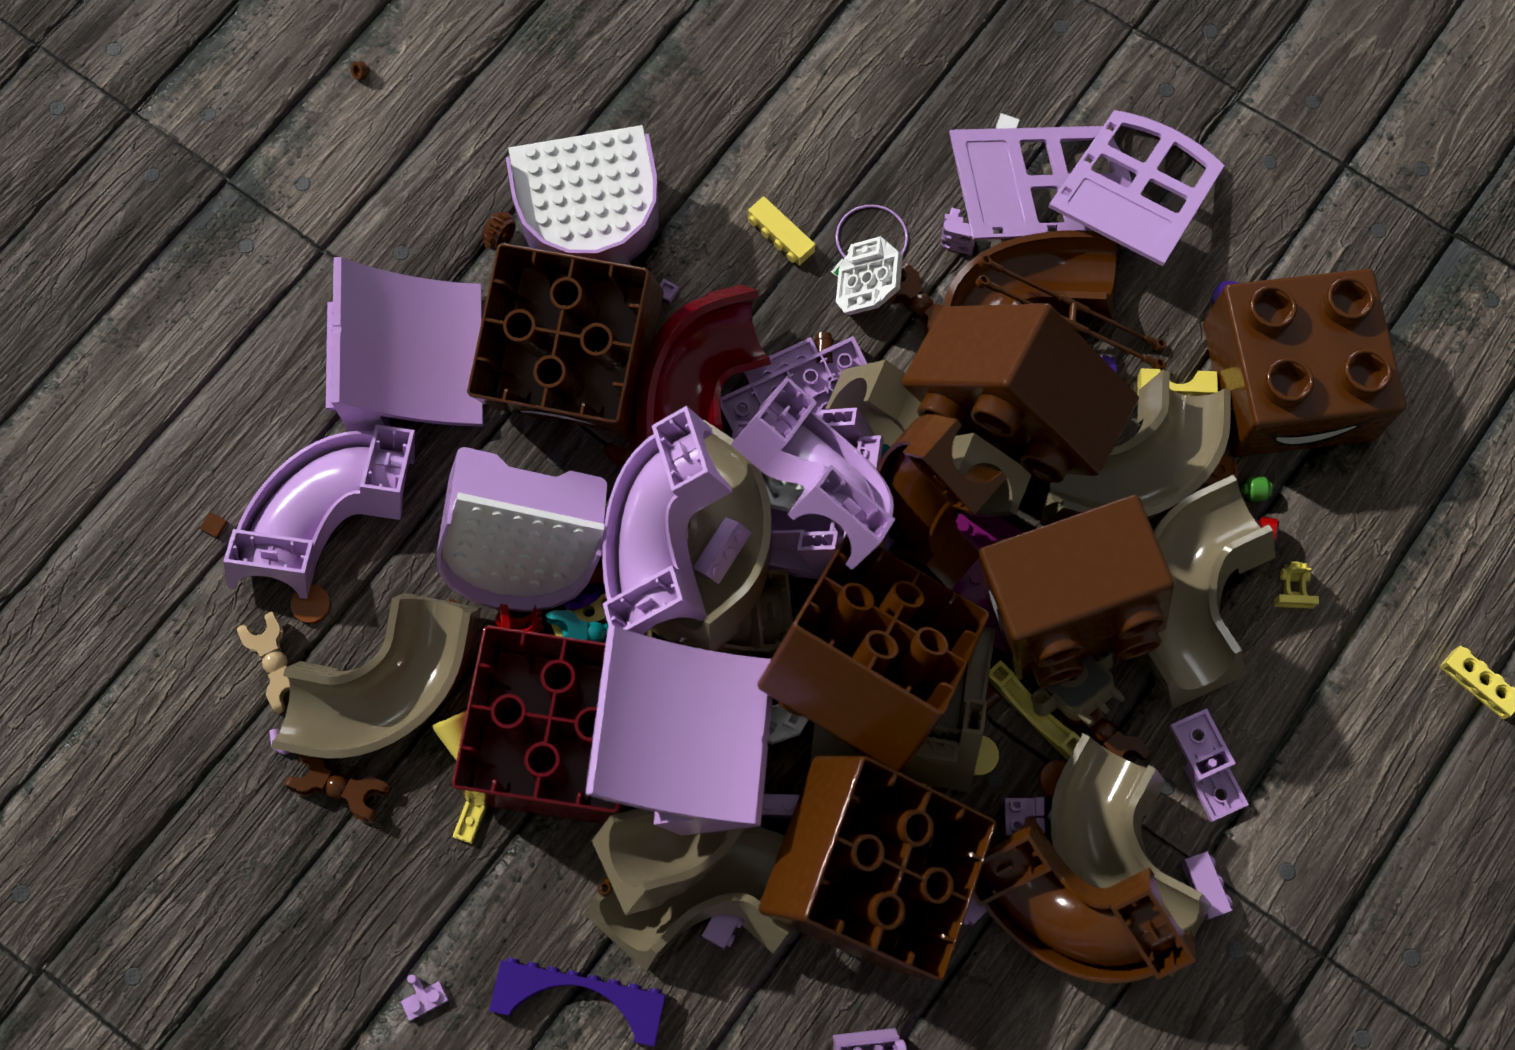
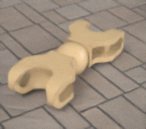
M271 611L264 617L267 627L261 635H253L245 625L239 626L237 632L242 644L251 651L257 652L259 657L263 659V669L268 673L270 679L266 690V697L274 712L280 714L285 711L283 697L290 690L289 679L283 676L284 669L288 667V660L286 655L281 652L280 647L284 630L277 616Z

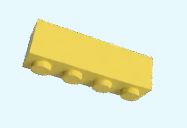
M764 196L748 209L749 223L754 227L757 226L761 230L762 235L766 239L769 238L773 241L774 246L779 251L782 250L792 263L795 262L800 266L815 253V243Z

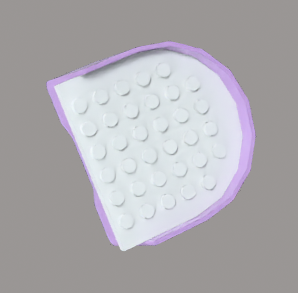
M643 125L509 147L510 158L506 157L512 199L521 230L529 248L625 265L647 249L658 229L659 197L657 174L649 133L644 135Z
M467 447L460 448L449 475L437 547L438 573L449 588L467 600L496 610L499 609L501 603L507 604L509 611L530 612L533 610L534 605L537 606V610L551 609L575 599L588 585L601 558L607 482L601 477L575 471H569L554 477L509 467L497 454Z

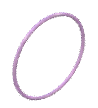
M863 205L854 208L841 219L837 227L836 244L838 250L845 258L846 256L839 244V230L843 221L851 213L859 209L873 207L890 212L902 224L905 231V245L901 252L903 255L908 244V233L904 222L895 212L883 206Z

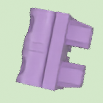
M951 208L950 214H945L941 245L945 249L972 256L976 240L972 238L970 225L963 223L964 218L961 217L962 210Z
M1044 797L1004 799L1006 837L1012 836L1023 825L1025 818L1031 815L1036 818V821L1045 833V818H1043Z

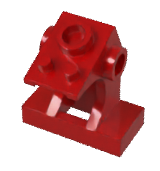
M500 603L495 617L496 627L535 633L544 631L542 617H538L542 615L541 610L537 611L536 605H534L530 615L525 616L523 619H516L510 615L508 605Z

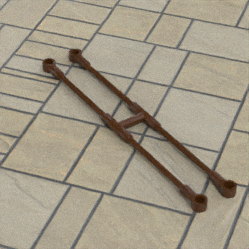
M983 255L978 260L981 268L986 269L988 267L998 273L1002 272L1070 306L1069 318L1062 317L1075 330L1093 336L1141 359L1142 362L1151 365L1153 369L1162 370L1165 368L1166 364L1162 359L1156 360L1147 355H1142L1076 322L1077 310L1090 314L1142 339L1143 342L1152 345L1158 352L1166 347V342L1163 339H1155L1146 334L1143 335L1065 295H1059L1019 276L992 261L988 255ZM981 275L976 280V285L981 289L987 288L996 293H1002L1023 304H1034L1002 289L1001 286L991 282L985 275Z

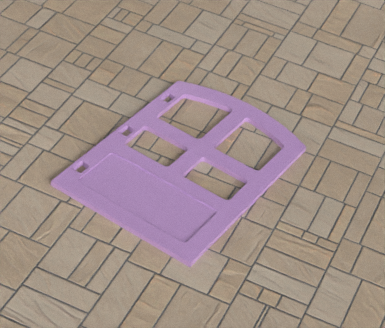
M1114 110L1048 207L1163 266L1190 221L1196 215L1198 208L1224 165L1200 144L1175 129L1142 116ZM1111 126L1115 129L1111 131L1108 129V127ZM1120 126L1134 128L1160 137V141L1146 162H1140L1108 145ZM1172 145H1176L1187 152L1206 168L1194 188L1157 170ZM1089 157L1093 161L1089 163L1085 160ZM1099 157H1104L1135 173L1137 176L1131 185L1126 188L1092 171L1091 168ZM1153 182L1186 199L1180 212L1175 213L1143 197L1141 193L1147 183ZM1066 190L1070 192L1069 196H1066L1063 194V192Z
M1103 126L950 130L949 134L973 240L1014 239L1030 234L1048 232V228L1056 227L1057 231L1091 230L1064 215V222H1038L1031 189L1054 188L1058 192L1070 175L1067 172L1060 141L1094 140ZM1112 138L1108 145L1120 151ZM1020 142H1044L1047 147L1053 175H1028ZM1107 159L1113 173L1098 174L1128 188L1132 183L1129 170ZM1065 190L1063 194L1069 196L1070 192ZM1002 229L1003 234H993V230Z

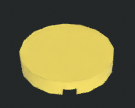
M985 736L982 737L974 772L975 776H983L990 773L996 767L999 760V751L996 744Z

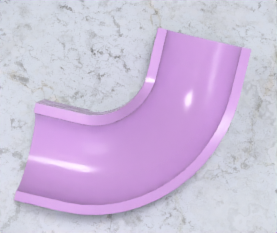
M786 377L759 407L758 413L730 445L766 475L778 480L800 484L804 487L803 493L787 515L795 520L801 515L819 514L838 523L845 530L851 542L852 552L846 565L853 569L882 542L895 521L892 517L894 509L893 497L888 485L876 468L855 447L812 411L817 402Z
M688 406L652 425L654 434L632 453L624 464L613 487L606 511L602 546L603 576L607 601L603 603L609 627L617 626L644 635L651 627L669 619L687 617L702 621L707 617L689 556L687 528L691 517L696 512L732 493V489L715 467L705 446L704 439L713 434L711 427Z
M375 424L374 431H350L323 438L303 448L286 460L263 483L247 506L237 529L232 531L223 561L228 588L236 589L238 581L245 577L266 576L287 583L295 589L299 598L307 599L322 549L332 532L344 519L351 515L363 514L401 520L406 474L409 464H414L415 430Z

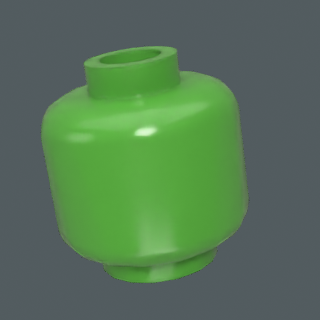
M1249 477L1245 484H1242V495H1245L1246 499L1250 502H1265L1272 495V483L1266 477Z

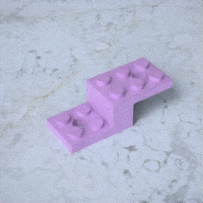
M1207 708L1171 724L1169 727L1188 762L1183 766V769L1209 820L1213 822L1248 806L1249 804L1230 770V767L1236 763ZM1197 730L1202 733L1201 741L1193 738V731ZM1216 790H1222L1225 793L1224 800L1216 798Z

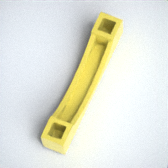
M1000 660L990 670L988 683L1061 755L1069 760L1080 737L1064 726L1052 714L1038 716L1034 712L1031 700L1032 695L1017 679L1015 673Z

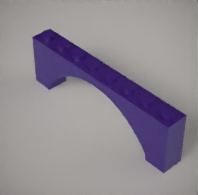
M507 957V961L501 960L489 1008L490 1012L512 1016L513 1011L519 1005L544 990L560 986L584 987L602 994L618 1007L632 1029L635 1043L655 1047L666 995L662 994V990L650 988V991L641 990V985L632 983L629 984V987L621 986V981L609 979L607 983L600 981L601 977L589 975L588 978L580 977L581 973L568 970V974L560 973V968L548 966L547 970L539 968L540 964L533 962L522 965L519 964L520 960Z

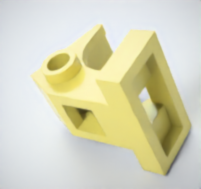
M1291 561L1290 565H1284L1283 569L1280 570V580H1283V594H1279L1274 599V607L1313 609L1319 604V596H1309L1306 591V581H1310V571L1312 570L1307 567V563ZM1290 581L1298 582L1299 592H1291Z

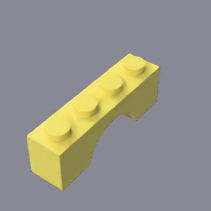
M1141 368L1137 375L1138 396L1139 389L1160 373V369ZM1197 371L1193 380L1188 383L1176 384L1169 381V388L1177 393L1190 396L1214 394L1218 392L1217 371Z

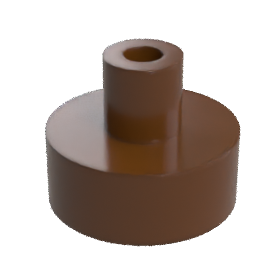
M354 61L351 65V73L356 80L365 79L370 72V67L366 66L363 61Z

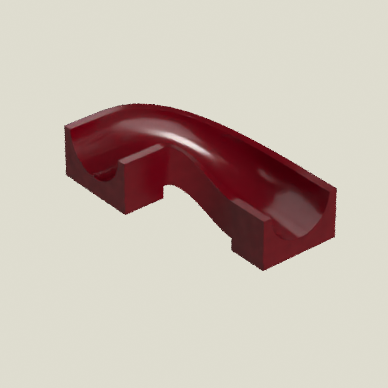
M737 285L706 293V296L680 308L662 325L647 350L638 379L635 409L638 435L635 443L637 448L654 434L652 425L685 406H688L702 420L707 421L724 433L720 408L721 390L724 382L734 374L771 365L770 357L764 353L758 342L753 325L752 304L754 299L759 297L757 289Z

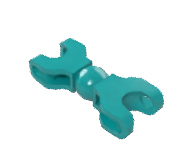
M553 610L546 614L547 622L557 625L562 630V637L606 643L608 623L604 625L596 621L587 623V621L579 620L573 612L568 610Z

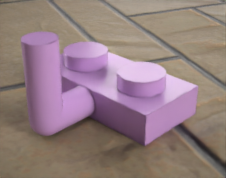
M409 975L407 981L413 985L416 994L402 1000L401 1004L409 1021H412L449 1000L439 981L424 989L418 976Z

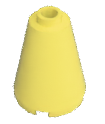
M466 711L432 726L455 760H457Z

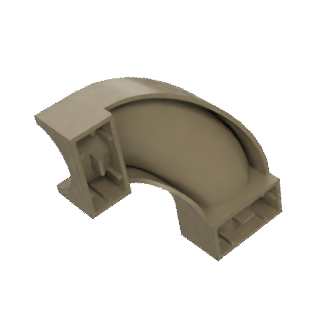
M1234 475L1183 499L1168 512L1154 531L1175 584L1167 627L1164 631L1159 632L1162 643L1155 650L1145 654V657L1153 672L1154 680L1172 709L1246 676L1242 649L1220 617L1222 591L1226 580L1234 570L1241 574L1276 557L1272 528L1270 525L1261 528L1253 519L1245 505Z
M403 593L392 598L385 640L381 649L362 667L349 671H339L338 668L303 661L286 667L283 676L289 679V703L283 725L276 738L272 740L271 748L312 757L346 758L376 751L409 734L429 719L447 701L460 682L468 664L471 649L475 646L481 608Z
M1082 734L1060 775L1052 800L1051 836L1054 849L1065 864L1080 879L1098 888L1113 886L1150 867L1154 873L1158 890L1170 914L1185 933L1191 930L1195 936L1211 903L1203 893L1159 871L1150 860L1142 840L1141 825L1143 817H1148L1166 781L1156 768L1150 765L1146 768L1134 764L1107 750L1090 736ZM1176 971L1169 974L1168 976L1173 978Z
M761 827L744 828L733 846L705 878L682 894L667 899L661 906L625 915L611 886L608 896L603 897L597 893L593 897L585 916L645 971L662 956L675 939L685 930L705 919L719 915H735L745 920L742 926L768 950L774 953L795 929L762 915L758 908L784 836ZM603 887L601 891L606 892L608 888Z

